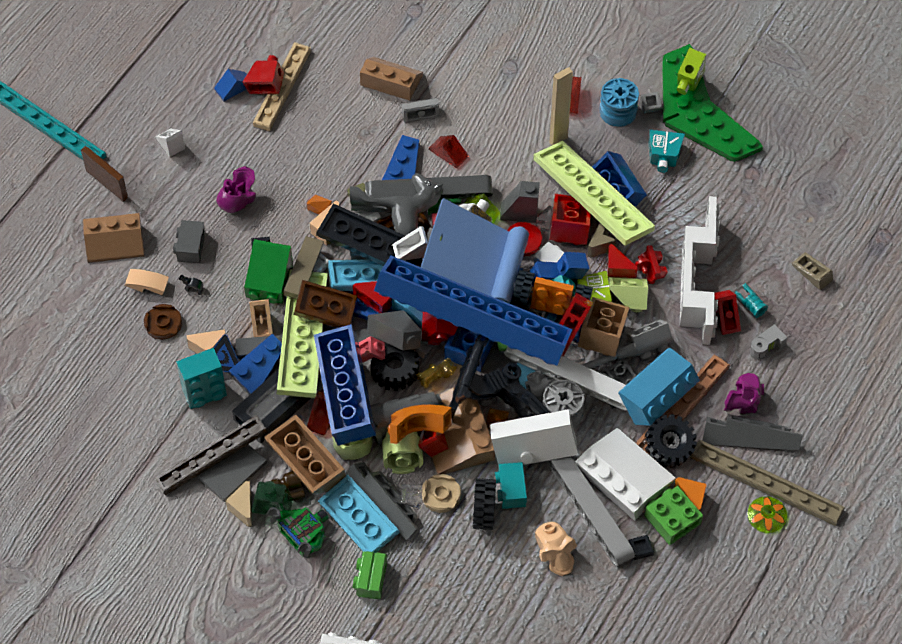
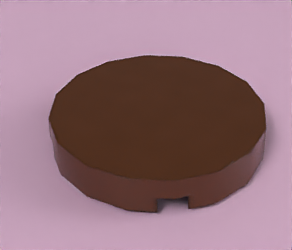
M169 304L155 305L145 314L144 327L146 332L155 339L164 340L172 338L181 330V313Z

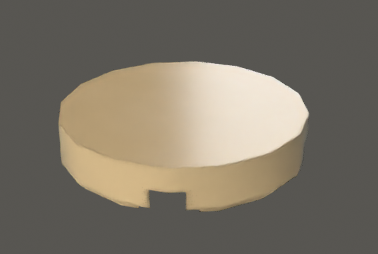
M445 474L434 475L428 481L426 480L422 486V501L431 511L437 513L451 511L459 504L461 498L460 485L451 476Z

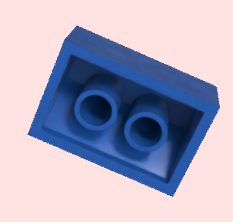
M607 151L592 166L597 173L634 207L647 196L621 154Z

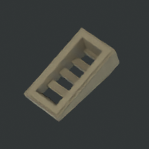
M806 252L792 262V266L820 290L833 281V271Z

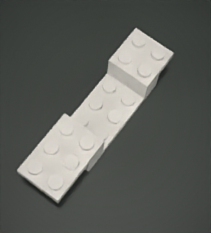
M709 196L705 227L686 226L682 245L680 326L702 328L703 345H710L711 338H715L718 300H714V292L695 291L694 263L712 264L713 257H717L720 204H717V197Z

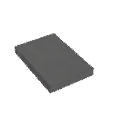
M248 444L196 477L221 500L226 502L242 484L251 479L267 464V459Z

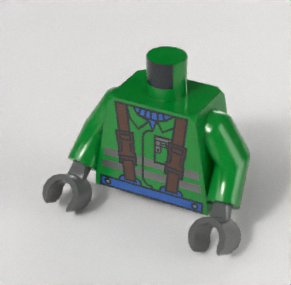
M275 507L269 509L266 516H272L270 522L274 524L277 520L279 521V532L302 557L308 558L309 554L321 549L325 539V530L322 523L329 519V516L323 509L314 515L308 508L279 511Z

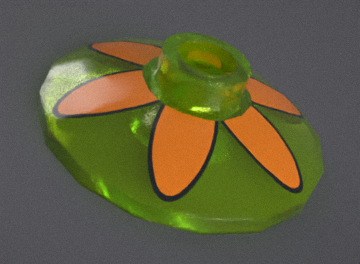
M769 496L759 497L749 505L747 511L748 521L757 531L775 533L786 524L787 510L783 503L776 498ZM765 510H770L772 513L768 514Z

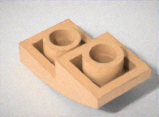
M130 269L124 286L140 292L147 289L163 295L169 277L156 272Z

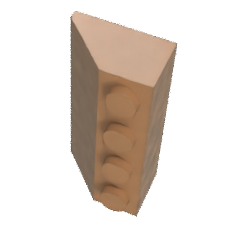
M297 415L264 437L312 494L328 492L346 477L345 469Z

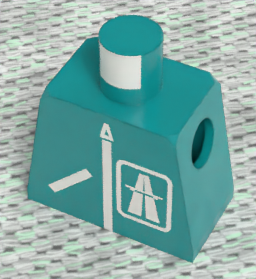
M650 130L648 141L650 163L657 165L659 172L665 173L668 171V167H675L677 165L685 134Z

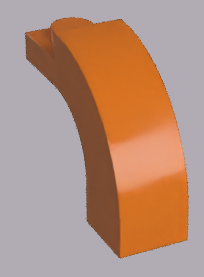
M416 405L394 412L391 415V423L388 427L390 443L398 444L406 435L416 431L444 433L452 425L451 407Z

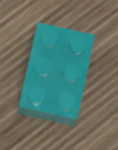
M214 348L176 361L182 391L190 409L202 407L206 403L218 401L227 396L222 366Z

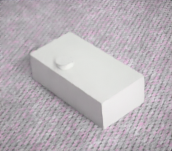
M569 409L490 424L491 440L498 465L523 462V465L578 455L577 441Z

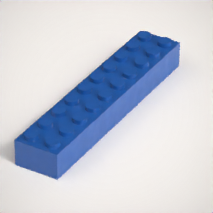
M390 256L383 266L374 289L381 296L393 298L401 304L415 307L420 312H427L437 319H444L457 327L466 328L474 334L483 335L491 341L500 342L507 345L510 349L520 350L530 357H537L547 364H554L556 366L572 332V329L394 256Z

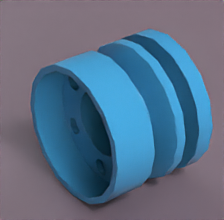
M615 78L604 84L601 91L599 108L600 117L604 122L611 126L622 127L634 121L639 101L637 86L630 80Z

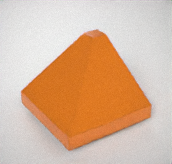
M314 195L307 202V210L320 214L331 205L332 201Z

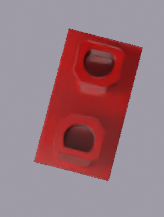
M647 245L646 251L638 256V261L635 262L638 270L646 274L648 284H654L657 279L665 278L668 273L665 266L658 265L663 258L661 251H654L652 245Z

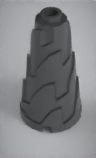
M434 392L421 395L416 394L402 399H394L371 405L376 435L373 437L378 445L381 444L386 437L391 423V415L394 412L416 405H442L440 395Z

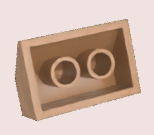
M371 57L366 59L360 71V85L410 101L423 76V72Z
M139 213L83 219L88 263L144 256L142 223Z

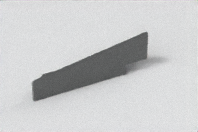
M728 414L726 422L711 417L706 418L702 441L711 445L798 451L803 435L791 432V429L786 426Z
M365 462L352 464L345 473L346 476L349 475L397 527L400 531L399 534L404 539H410L418 529L414 524L417 520V514L381 471L371 472Z

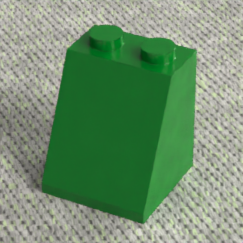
M254 239L244 286L246 298L251 300L268 299L269 303L283 304L285 297L284 289L289 279V272L293 269L291 246Z

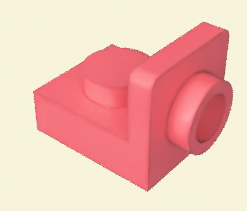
M370 336L358 343L362 363L373 357L380 360L385 359V343Z

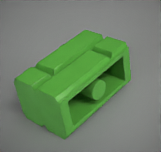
M364 551L362 558L357 559L356 570H359V574L354 576L353 580L356 596L381 599L387 567L386 554Z

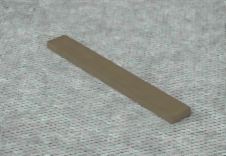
M700 439L694 448V453L690 456L691 459L834 526L837 525L845 507Z

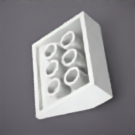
M618 428L590 446L575 461L584 477L634 521L645 511L646 505L651 500H656L676 479Z

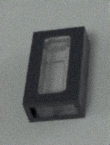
M279 369L232 410L233 420L239 425L256 415L259 417L267 430L266 434L256 439L259 443L264 442L265 436L285 423L311 399L309 397L276 394Z

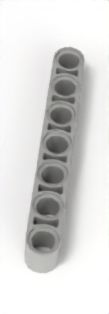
M572 457L547 460L549 468L612 563L617 567L634 558L635 554L631 545Z

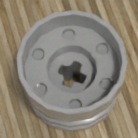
M557 380L546 387L543 394V405L550 413L569 409L573 428H576L583 417L584 393L581 387L573 381Z

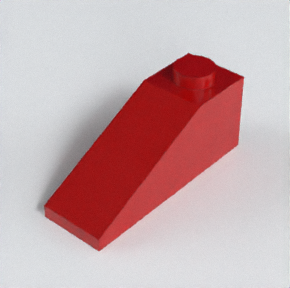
M577 293L559 323L572 329L562 354L563 357L593 304L592 301Z

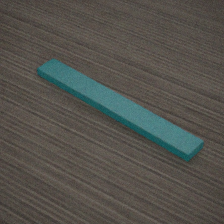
M0 81V104L82 160L81 149L85 146L103 160L107 157L106 152Z

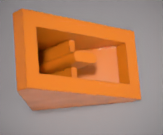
M680 477L676 478L674 488L678 486L697 509L701 511L707 484Z

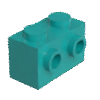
M523 462L499 464L498 472H495L496 484H500V490H497V500L502 502V509L526 507L527 495Z

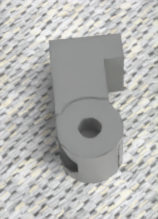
M774 324L752 341L750 355L757 360L763 359L767 352L776 346L779 350L785 347L787 336Z

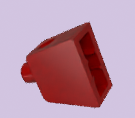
M269 55L265 61L254 62L243 80V84L249 94L280 93L284 71L278 62V58L274 55Z

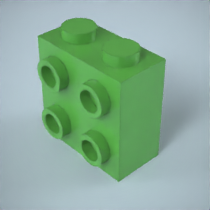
M678 486L673 489H667L657 500H651L646 505L644 515L669 545L701 525L703 514Z

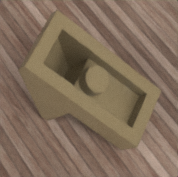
M601 223L588 246V257L607 253L611 244L616 247V239L609 237L610 231Z

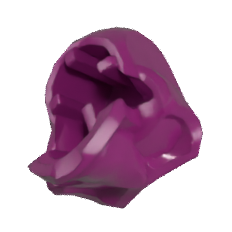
M243 166L233 171V180H224L223 187L216 199L220 209L227 213H235L254 201L256 193L251 189L255 182L254 170Z
M745 373L738 377L736 381L737 391H729L724 403V411L730 412L734 409H739L740 414L757 412L761 395H764V384L760 383L757 375Z

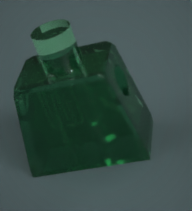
M272 481L258 482L252 513L266 515L271 507H275L279 511L291 510L293 499L287 486L275 484Z

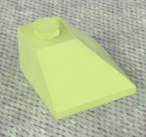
M609 277V289L625 306L630 307L629 309L633 312L647 310V279Z

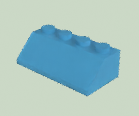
M668 348L623 387L618 394L634 424L650 426L694 387L700 379L690 362L673 349Z

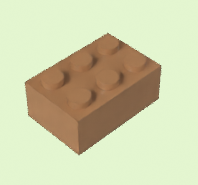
M592 297L591 301L593 304L585 317L577 347L615 357L630 307Z

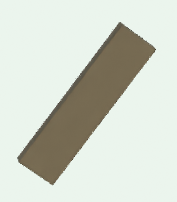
M308 236L305 237L284 289L285 296L298 298L302 280H310L324 241Z

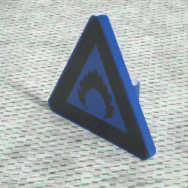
M224 334L214 346V350L223 372L229 373V370L239 361L228 336Z

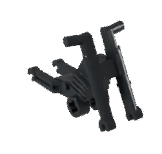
M479 334L475 339L474 347L470 346L467 349L464 364L459 370L460 375L449 405L451 407V419L454 417L459 404H462L464 400L471 398L473 400L488 401L497 396L505 404H509L514 408L520 418L534 416L526 407L527 405L536 415L550 413L533 393L528 392L520 384L521 368L516 363H507L501 371L497 369L485 375L475 374L477 367L480 366L479 361L483 350L489 342V338L481 341L482 335Z

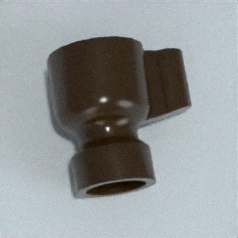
M293 471L285 473L282 479L275 478L271 480L275 484V495L282 493L283 490H287L294 501L306 498L301 481Z

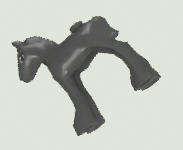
M416 173L411 179L417 191L416 195H397L391 197H372L363 192L359 187L350 186L351 211L392 214V223L395 231L406 236L420 227L418 226V215L438 202L444 191L442 188L443 183H434L421 174ZM350 251L351 260H369Z

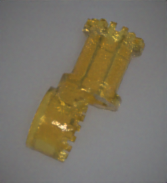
M447 358L438 366L430 364L428 369L422 373H417L416 377L424 388H428L429 384L434 380L450 377L456 371L457 366L451 359Z

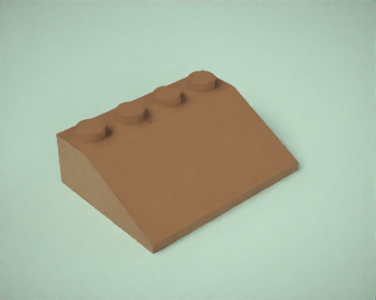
M454 388L440 394L441 406L449 407ZM468 398L462 404H459L454 417L451 419L452 425L444 432L449 449L432 457L437 475L455 472L495 460L491 436L478 400Z

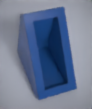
M227 69L216 84L214 90L223 102L247 90L243 84V80L247 75L244 71Z

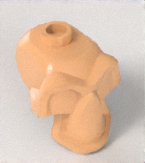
M547 522L540 525L535 531L536 541L540 548V560L542 562L549 561V569L559 576L571 573L574 566V557L570 552L577 547L576 541L568 536L565 530L556 522Z

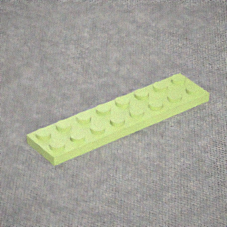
M564 141L534 154L533 160L623 245H627L654 231L655 225Z
M313 272L309 282L326 286L327 273ZM287 296L276 394L316 398L319 362L314 335L322 333L323 323L293 315L297 299Z

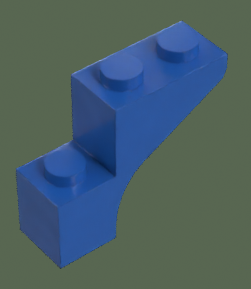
M564 252L558 262L537 261L529 272L535 273L534 287L536 277L552 280L562 274L568 279H582L590 268L585 253Z

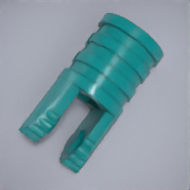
M745 283L742 285L743 289L750 295L744 299L741 293L736 291V298L755 318H759L767 311L768 305Z

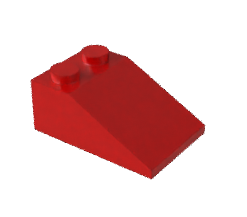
M555 194L549 240L558 243L568 242L575 245H587L590 212L573 196Z

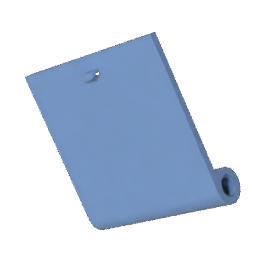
M443 198L421 268L510 304L528 242L529 232L524 227H514L507 231Z

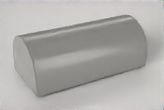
M437 98L401 104L404 122L439 117Z

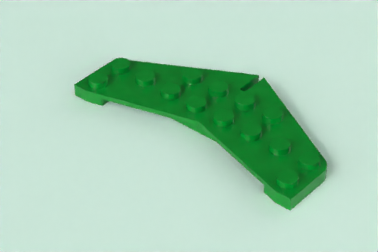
M691 44L666 53L662 59L663 123H665V126L677 133L685 134L684 136L733 162L761 152L763 146L760 141L710 101L703 76L694 91L688 90L686 94H681L676 90L678 87V72L689 48L693 49Z

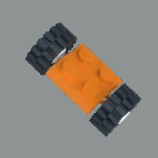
M520 270L514 287L512 304L527 307L530 295H532L530 308L564 316L574 298L572 296L574 286L536 277L533 287L535 273ZM578 284L575 294L577 293L591 301L593 287Z

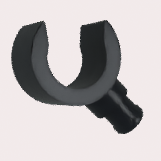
M180 275L179 280L185 284L187 292L190 287L198 290V294H201L204 286L201 280Z

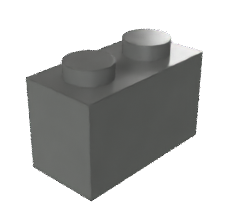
M181 220V226L177 227L176 231L178 241L173 246V254H176L177 262L200 263L206 233L204 222Z

